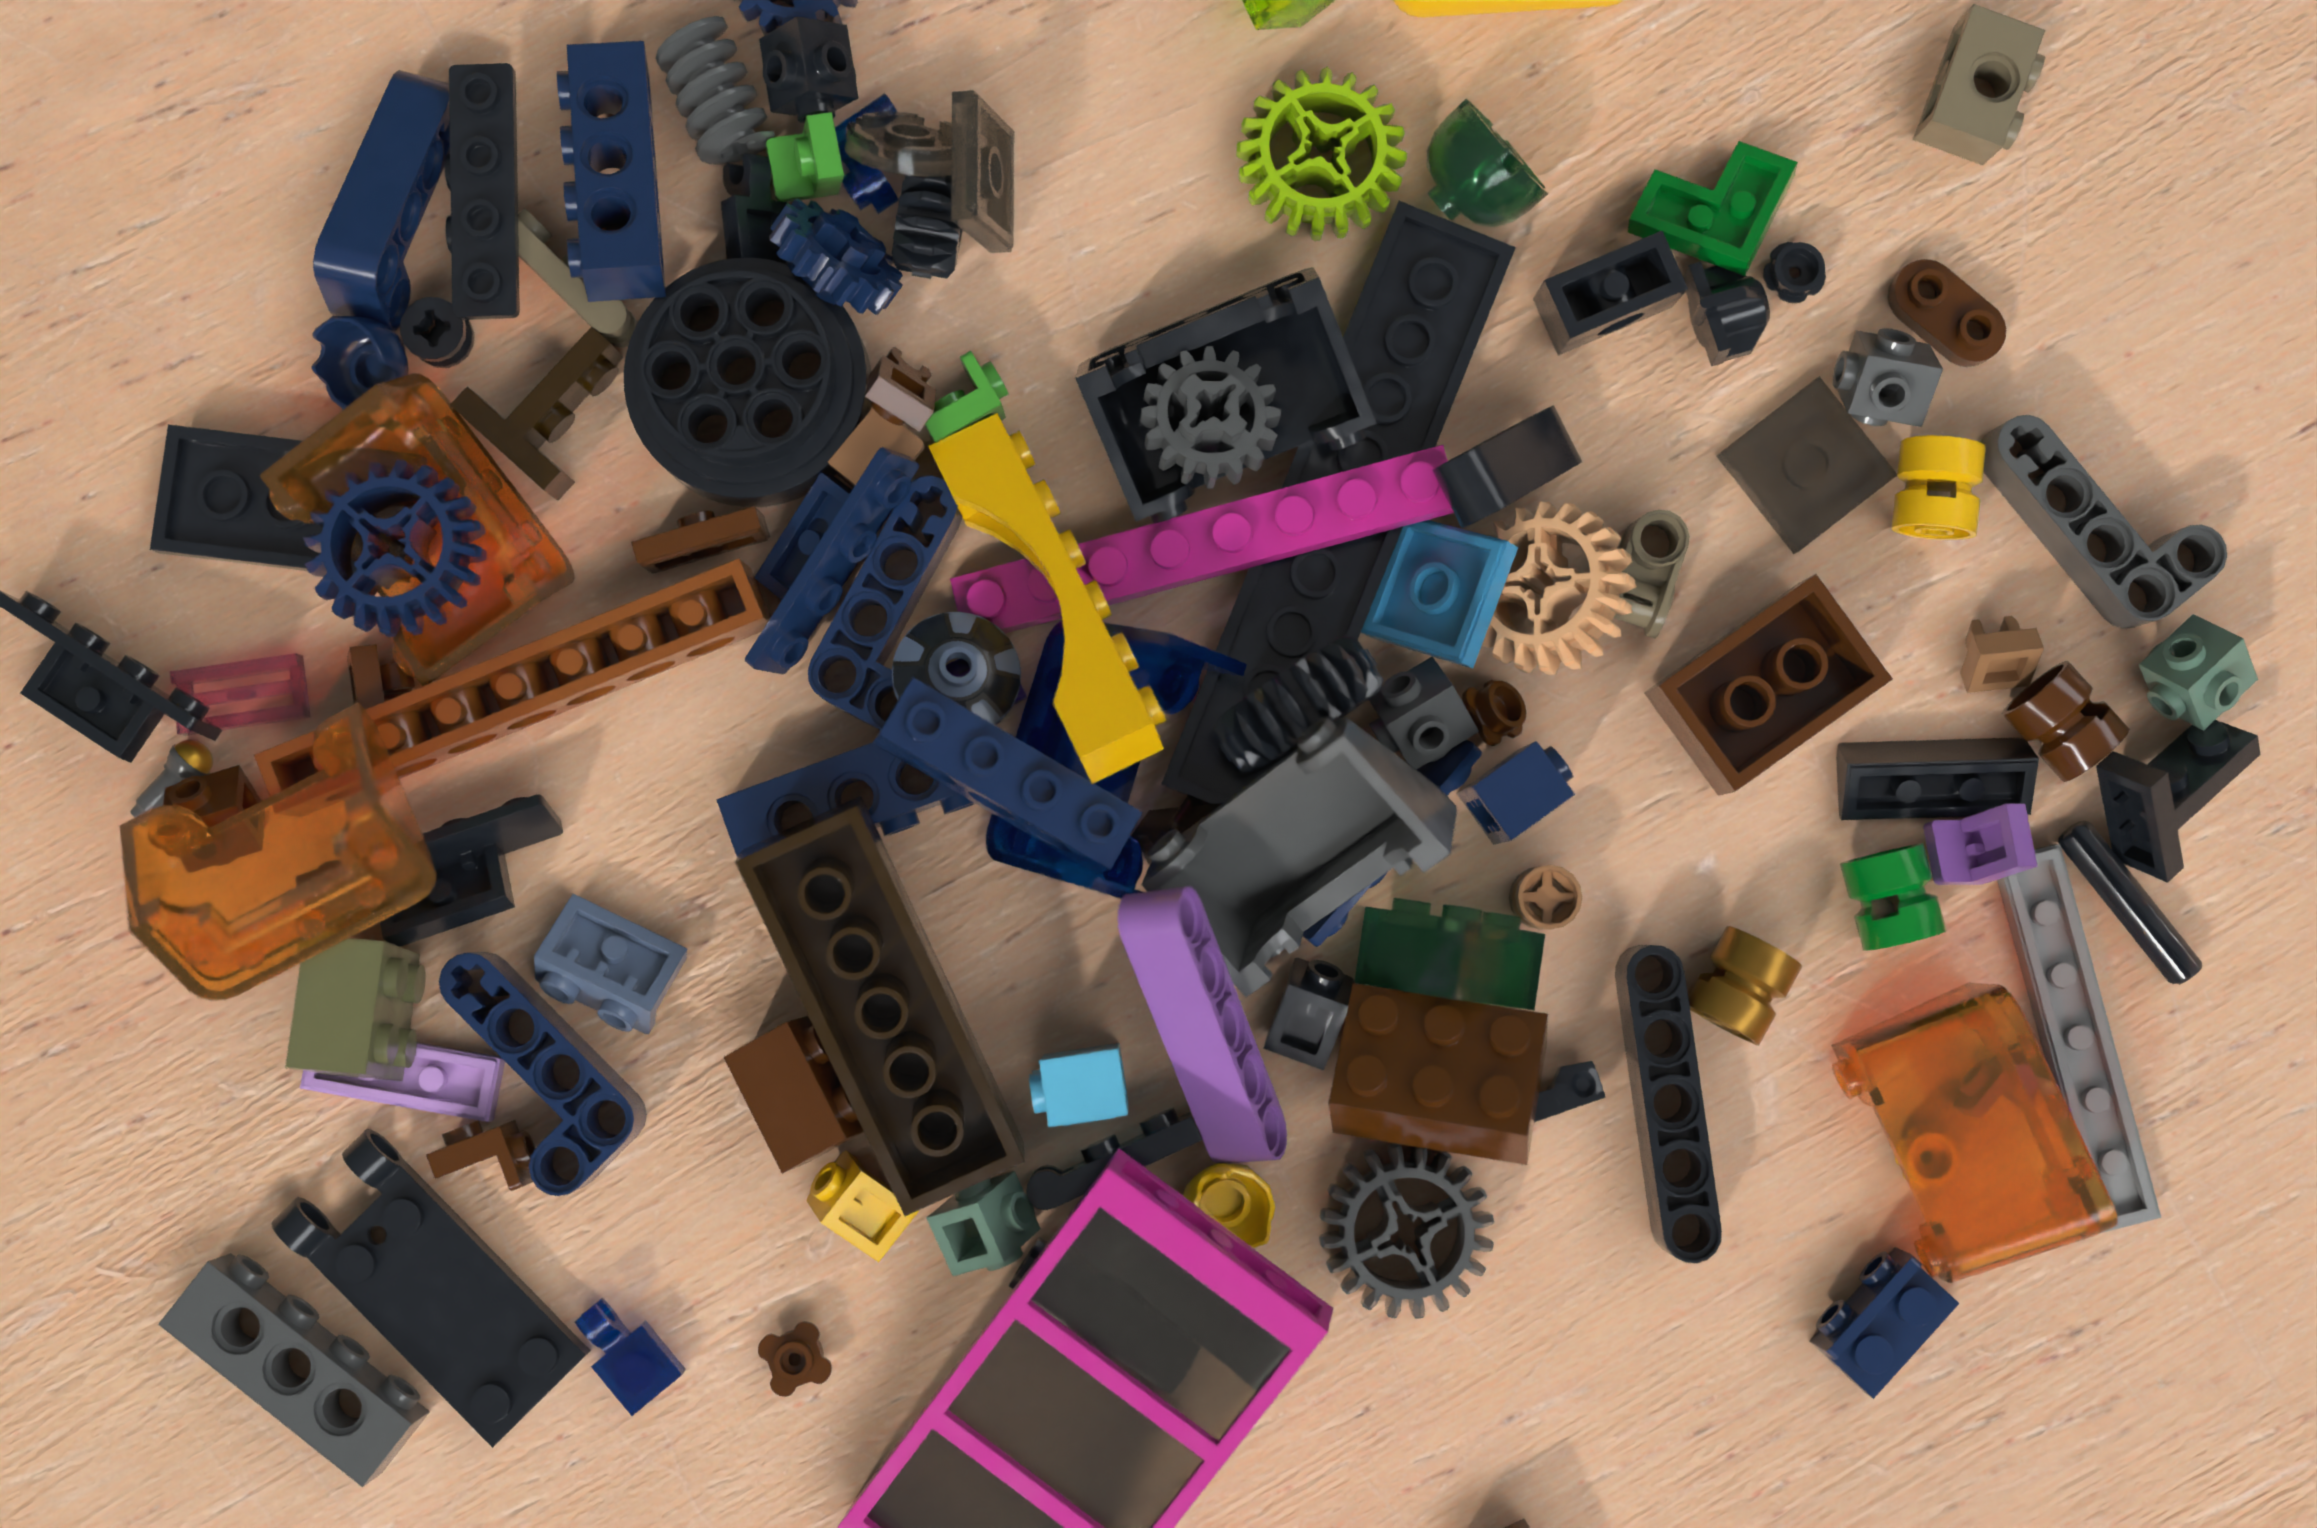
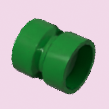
M1923 843L1886 850L1840 863L1849 898L1860 901L1862 906L1854 918L1863 951L1911 943L1947 931L1938 896L1927 893L1925 890V885L1931 880L1932 874ZM1898 894V910H1895L1894 904L1888 897Z

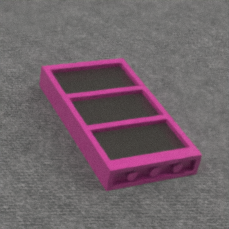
M1118 1149L855 1498L837 1528H1174L1329 1331L1334 1308L1121 1149Z

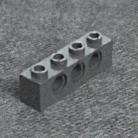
M230 1253L208 1261L158 1325L361 1487H364L382 1474L430 1413L428 1409L418 1402L420 1399L418 1391L398 1376L389 1375L386 1377L367 1362L370 1355L358 1342L345 1335H338L336 1337L318 1323V1312L305 1300L295 1295L284 1296L267 1282L269 1279L268 1272L253 1259L244 1255H237L235 1257ZM243 1308L253 1311L259 1319L260 1331L257 1338L249 1337L240 1327L239 1316ZM292 1348H297L308 1356L311 1364L308 1378L296 1375L291 1369L289 1355ZM342 1388L353 1391L359 1397L362 1404L359 1418L350 1417L341 1409L339 1395Z

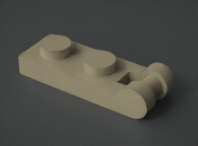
M524 208L518 214L519 257L581 318L597 330L614 347H627L638 323L635 317L628 311L621 300L588 302L583 277L571 278L568 253L560 260L545 245L552 235Z

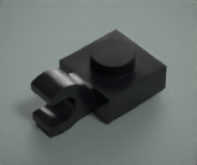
M746 153L742 156L743 166L728 163L723 167L724 187L728 194L731 195V197L721 201L727 259L760 258L787 264L788 261L779 258L777 255L780 247L771 242L769 238L773 232L770 228L787 202L771 200V165L768 157Z

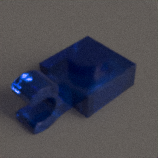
M603 1298L592 1305L575 1321L583 1335L592 1344L605 1352L591 1367L631 1416L636 1414L682 1376L686 1370L646 1320L630 1332L613 1308Z

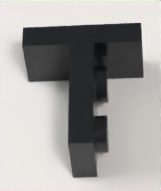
M2215 720L2204 731L2191 725L2148 764L2112 751L2098 763L2096 770L2111 847L2123 864L2167 883L2184 868L2178 830L2261 755L2258 735Z

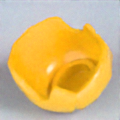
M1217 1163L1203 1169L1186 1185L1183 1193L1186 1199L1253 1249L1269 1242L1275 1202L1270 1185L1248 1165Z

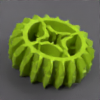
M1328 66L1321 70L1318 83L1311 84L1309 75L1301 69L1295 75V90H1292L1285 82L1278 79L1272 85L1274 101L1267 97L1258 96L1254 100L1253 110L1258 117H1245L1243 119L1241 132L1249 139L1238 142L1236 156L1248 162L1239 168L1238 177L1240 182L1247 184L1257 183L1249 191L1248 200L1250 204L1260 205L1270 200L1271 203L1265 212V220L1272 224L1283 213L1289 216L1286 233L1290 236H1295L1298 233L1301 222L1312 224L1310 235L1314 241L1321 240L1324 224L1332 225L1333 232L1337 238L1346 237L1348 233L1347 218L1349 217L1361 229L1367 228L1372 219L1368 208L1381 213L1388 209L1390 199L1384 191L1396 192L1399 190L1402 177L1394 170L1404 167L1407 160V153L1400 148L1394 147L1403 141L1405 135L1403 126L1387 125L1395 112L1392 103L1382 104L1374 108L1373 104L1377 98L1378 89L1374 84L1366 87L1361 94L1355 92L1354 87L1357 77L1353 72L1348 73L1344 77L1342 85L1332 84L1333 74ZM1313 112L1331 113L1346 120L1337 124H1327L1320 121ZM1288 122L1293 129L1292 140L1297 150L1287 157L1286 165L1276 171L1272 163L1269 146L1276 133ZM1366 139L1371 152L1372 170L1365 180L1355 188L1349 179L1351 169L1346 162V158L1355 152L1356 145ZM1315 146L1320 153L1331 150L1333 152L1331 162L1327 163L1322 156L1315 157L1314 159L1309 158L1311 148ZM1307 184L1322 187L1330 198L1310 197L1297 192L1296 189Z

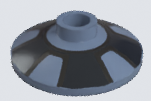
M946 612L924 619L904 636L894 656L892 684L898 700L906 685L914 677L988 722L997 725L1009 713L1016 701L1021 683V667L1014 645L1007 635L995 624L983 617L970 613ZM952 659H963L968 663L970 672L963 677H954L948 673L945 665Z

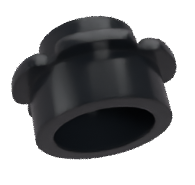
M1786 242L1778 245L1770 253L1771 261L1765 265L1763 277L1768 289L1778 292L1780 300L1787 303H1801L1805 301L1808 295H1816L1824 286L1826 279L1825 262L1821 253L1814 246L1803 242ZM1790 268H1797L1800 276L1798 278L1791 277L1789 274Z

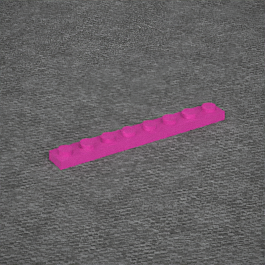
M1444 445L1080 543L1078 546L1086 565L1076 570L1084 585L1096 580L1108 606L1454 513L1432 471L1448 461ZM1026 558L950 579L957 611L983 617L999 627L1005 634L1062 619L1061 605L1057 595L1046 578Z

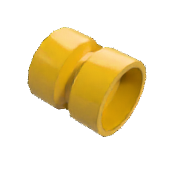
M1938 435L1914 436L1903 439L1900 443L1897 476L1906 484V488L1895 494L1892 530L1901 535L1936 540H1962L1977 536L1980 499L1971 491L1973 487L1983 482L1985 444L1967 438ZM1927 490L1950 492V497L1928 496Z

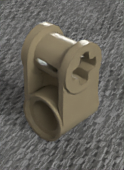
M1667 510L1648 512L1627 527L1619 546L1620 549L1623 548L1631 555L1633 561L1622 572L1632 576L1637 587L1620 594L1622 599L1632 605L1633 613L1626 615L1615 614L1614 618L1644 628L1645 635L1654 639L1659 635L1669 613L1675 592V583L1689 545L1690 536L1688 528L1680 516ZM1645 526H1657L1668 536L1669 549L1665 557H1652L1642 548L1640 539L1641 532Z

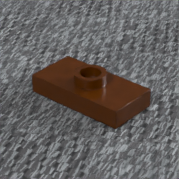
M753 506L715 517L714 511H701L689 514L677 520V529L632 541L631 543L637 564L654 574L768 541L767 538L770 537L765 516Z

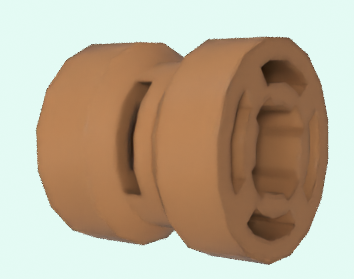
M1554 865L1528 868L1517 876L1511 885L1509 894L1511 910L1520 922L1531 928L1547 930L1564 927L1573 921L1580 911L1583 898L1580 884L1575 876L1563 867Z

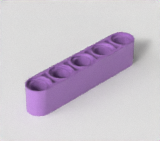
M1180 887L1126 894L1121 899L1118 908L1120 936L1210 1158L1216 1164L1281 1159L1287 1145V1128L1284 1114L1198 893L1192 887Z

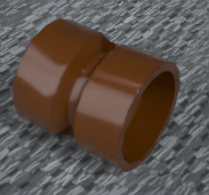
M2069 661L2059 663L2038 677L2030 686L2022 690L2002 712V715L2027 742L2039 740L2042 743L2038 755L2063 782L2070 781L2095 766L2123 741L2130 730L2106 702H2091L2090 696L2093 688Z

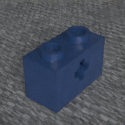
M1535 741L1512 753L1459 791L1457 795L1493 845L1513 840L1573 797L1575 793L1567 783L1573 778V774L1561 755L1552 746L1543 750L1539 743Z

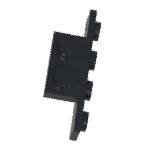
M509 63L452 65L449 68L450 153H447L445 157V178L448 189L451 192V215L447 216L445 231L448 249L452 256V312L460 320L516 318L520 313L516 71Z
M0 590L1 608L55 642L20 694L119 759L132 763L164 714L187 729L214 741L217 740L223 731L204 718L210 707L177 687L168 695L154 686L160 675L128 655H125L119 663L104 653L110 642L76 622L70 630L57 623L55 620L61 611L55 606L27 590L20 599Z
M537 794L530 797L514 798L505 802L501 807L469 818L450 820L440 828L408 839L388 841L373 851L346 860L327 862L317 870L298 876V890L323 915H328L376 898L383 939L388 943L401 947L515 908L505 854L561 835L563 833L562 823L542 795Z

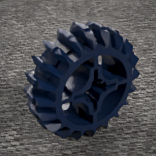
M396 460L389 474L387 469L379 462H370L367 481H364L354 472H345V483L349 488L345 494L342 495L332 488L325 489L326 499L333 504L329 513L327 514L321 510L310 512L311 520L323 527L322 533L311 534L303 538L305 546L321 553L305 563L310 574L316 577H323L314 588L317 595L325 600L334 599L331 608L332 612L338 617L347 619L353 616L354 626L365 632L371 631L378 624L380 633L387 637H396L402 623L406 630L413 635L422 634L424 615H427L438 625L447 624V614L442 606L448 601L459 608L467 606V599L458 592L463 582L470 586L481 584V577L468 568L469 563H479L487 559V552L482 547L471 543L485 534L483 524L478 520L469 519L476 510L474 502L467 496L458 497L460 486L451 478L447 477L438 481V472L428 465H422L414 473L413 467L407 461ZM416 502L411 509L404 506L399 513L387 519H379L372 516L375 511L393 503ZM440 521L443 544L440 558L435 567L430 561L428 550L429 544L437 534L434 527ZM358 531L362 536L363 551L358 560L353 564L358 569L353 574L351 549ZM382 532L393 541L398 540L404 544L405 548L403 551L414 560V564L411 565L398 556L396 558L387 551L389 545L379 538V533ZM411 577L422 582L411 591L390 597L375 596L382 587L389 589L396 581L402 578Z

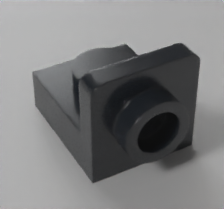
M1295 958L1290 969L1287 985L1267 1033L1263 1049L1324 1070L1347 1014L1354 979L1345 975L1341 969L1329 962L1322 960H1312L1309 962L1301 958Z

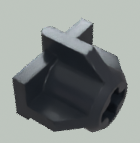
M1701 262L1690 264L1683 277L1688 287L1686 294L1688 297L1690 319L1699 343L1705 347L1711 366L1751 354L1770 319L1769 303L1762 284L1752 276H1743L1719 266L1703 269Z

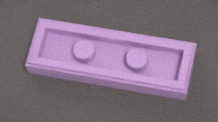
M417 1042L414 1062L410 1068L404 1069L403 1081L336 1076L303 1071L300 1089L491 1122L494 1121L505 1061L499 1056Z

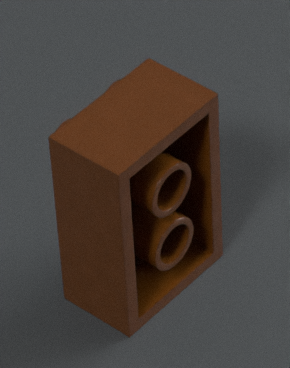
M1815 574L1790 588L1648 689L1644 694L1719 796L1739 790L1889 683L1893 678L1821 579Z
M1353 984L1328 1102L1333 1133L1527 1165L1547 1048L1548 1014Z

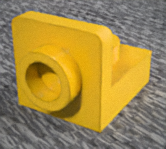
M847 1150L843 1151L835 1162H829L821 1168L811 1184V1193L806 1200L820 1223L877 1262H880L919 1212L918 1210L904 1216L891 1187L864 1169L859 1160Z

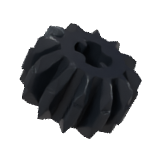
M931 167L928 170L912 168L905 175L901 195L899 196L893 235L892 260L897 270L912 272V276L931 279L932 276L947 279L955 271L968 196V186L964 177L948 174V170Z

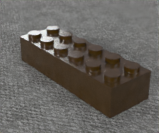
M862 796L743 849L735 860L738 870L904 1216L1025 1162L1022 1136Z

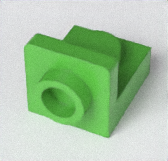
M832 112L806 116L802 134L773 137L767 140L766 152L771 165V178L777 201L791 202L794 199L805 200L839 194L844 172Z
M972 351L960 356L963 368L975 390L965 395L963 390H957L935 402L934 412L925 424L934 443L998 413L1001 420L1006 418L1000 399L1009 393L991 361L980 366Z

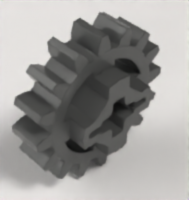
M1206 346L1202 361L1197 362L1194 361L1187 350L1182 351L1179 355L1178 370L1176 371L1167 364H1161L1156 378L1160 385L1147 383L1143 401L1149 406L1141 408L1139 423L1140 426L1153 429L1146 434L1144 446L1146 450H1156L1159 448L1164 450L1159 462L1161 470L1169 469L1175 463L1183 467L1181 482L1184 484H1188L1195 473L1204 474V482L1207 488H1214L1217 476L1220 473H1225L1233 484H1237L1240 482L1243 473L1242 464H1245L1254 471H1258L1264 459L1261 450L1272 451L1277 434L1270 428L1277 427L1281 417V409L1267 406L1273 401L1276 392L1274 384L1258 387L1256 382L1259 378L1261 367L1255 364L1245 371L1237 367L1239 352L1234 350L1228 355L1225 362L1216 361V353L1213 346ZM1170 402L1175 406L1174 413L1181 419L1179 427L1175 432H1173L1168 419L1167 411ZM1244 403L1248 406L1251 415V432L1246 430L1247 422L1239 415L1241 406ZM1223 409L1221 420L1211 417L1206 422L1202 420L1197 425L1199 414L1208 418L1214 413L1218 414Z

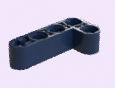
M402 70L396 71L390 79L315 247L313 257L314 276L327 308L332 315L373 318L383 322L393 331L400 327L401 318L409 306L411 296L410 279L403 261L445 167L446 154L450 153L449 83Z
M923 476L911 482L908 495L891 512L872 551L868 554L809 664L808 680L817 695L829 704L879 731L885 722L880 712L882 699L886 694L894 690L892 670L885 667L884 664L961 523L962 515L943 479L934 476ZM938 496L946 513L942 518L931 515L921 531L925 539L931 542L929 547L925 548L914 536L902 531L905 527H908L916 535L923 523V516L917 506L921 501L931 504ZM898 550H908L917 555L918 564L915 572L904 580H894L885 574L887 559ZM869 605L883 607L887 612V622L883 630L874 636L866 637L859 635L855 629V619L860 610ZM842 660L853 662L856 668V679L850 689L841 693L828 691L825 685V674L831 664Z
M470 952L456 955L447 961L441 970L439 978L440 992L445 1001L563 1119L532 1153L529 1163L532 1181L538 1189L554 1196L567 1195L585 1187L640 1134L645 1126L647 1117L643 1100L503 958L488 952ZM483 969L485 974L482 976L480 984L488 993H470L468 988L473 983V979L468 971ZM510 995L508 999L497 1003L493 998ZM518 1009H523L529 1013L534 1022L533 1036L525 1044L514 1040L509 1031L510 1018ZM563 1054L569 1055L579 1066V1081L572 1089L562 1087L554 1078V1064ZM606 1100L619 1104L625 1113V1125L618 1135L608 1133L599 1124V1108ZM560 1146L570 1149L578 1158V1174L572 1181L558 1176L553 1168V1155Z

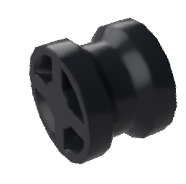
M425 297L416 300L405 310L401 318L400 334L404 345L424 363L435 368H450L459 365L469 356L474 346V331L471 322L458 319L452 312V303L442 298ZM433 320H435L436 326L432 328L431 332L423 334L428 331L429 327L433 324Z

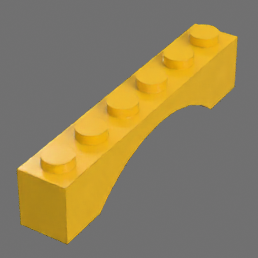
M998 413L929 445L928 447L966 526L992 535L1021 553L1046 578L1058 597L1061 605L1065 642L1062 674L1053 704L1091 783L1093 784L1163 750V745L1155 727L1166 721L1163 712L1149 685L1139 690L1136 689L1129 672L1139 668L1137 661L1122 632L1110 637L1102 620L1112 616V613L1096 580L1085 585L1083 584L1076 569L1086 565L1085 559L1070 529L1058 534L1051 519L1061 513L1045 479L1035 484L1032 483L1026 470L1035 466L1036 463L1020 430L1008 435Z

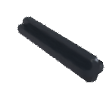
M2077 822L2058 837V844L2061 845L2064 852L2168 982L2180 985L2190 980L2202 969V961L2090 822Z

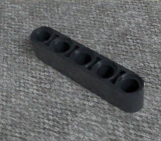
M1637 945L1628 948L1620 955L1615 966V981L1650 1227L1655 1242L1662 1250L1685 1263H1700L1708 1260L1717 1252L1721 1243L1722 1228L1685 971L1681 959L1672 950L1664 946ZM1651 955L1661 963L1663 979L1658 987L1647 992L1637 984L1635 969L1639 961ZM1661 1019L1671 1029L1672 1042L1664 1053L1653 1055L1646 1048L1644 1036L1648 1026L1654 1021ZM1674 1084L1681 1095V1106L1672 1117L1661 1119L1654 1109V1097L1661 1087ZM1684 1149L1690 1158V1170L1682 1180L1668 1182L1663 1173V1162L1672 1151ZM1694 1214L1700 1224L1697 1238L1689 1245L1677 1246L1672 1237V1228L1675 1222L1683 1215Z

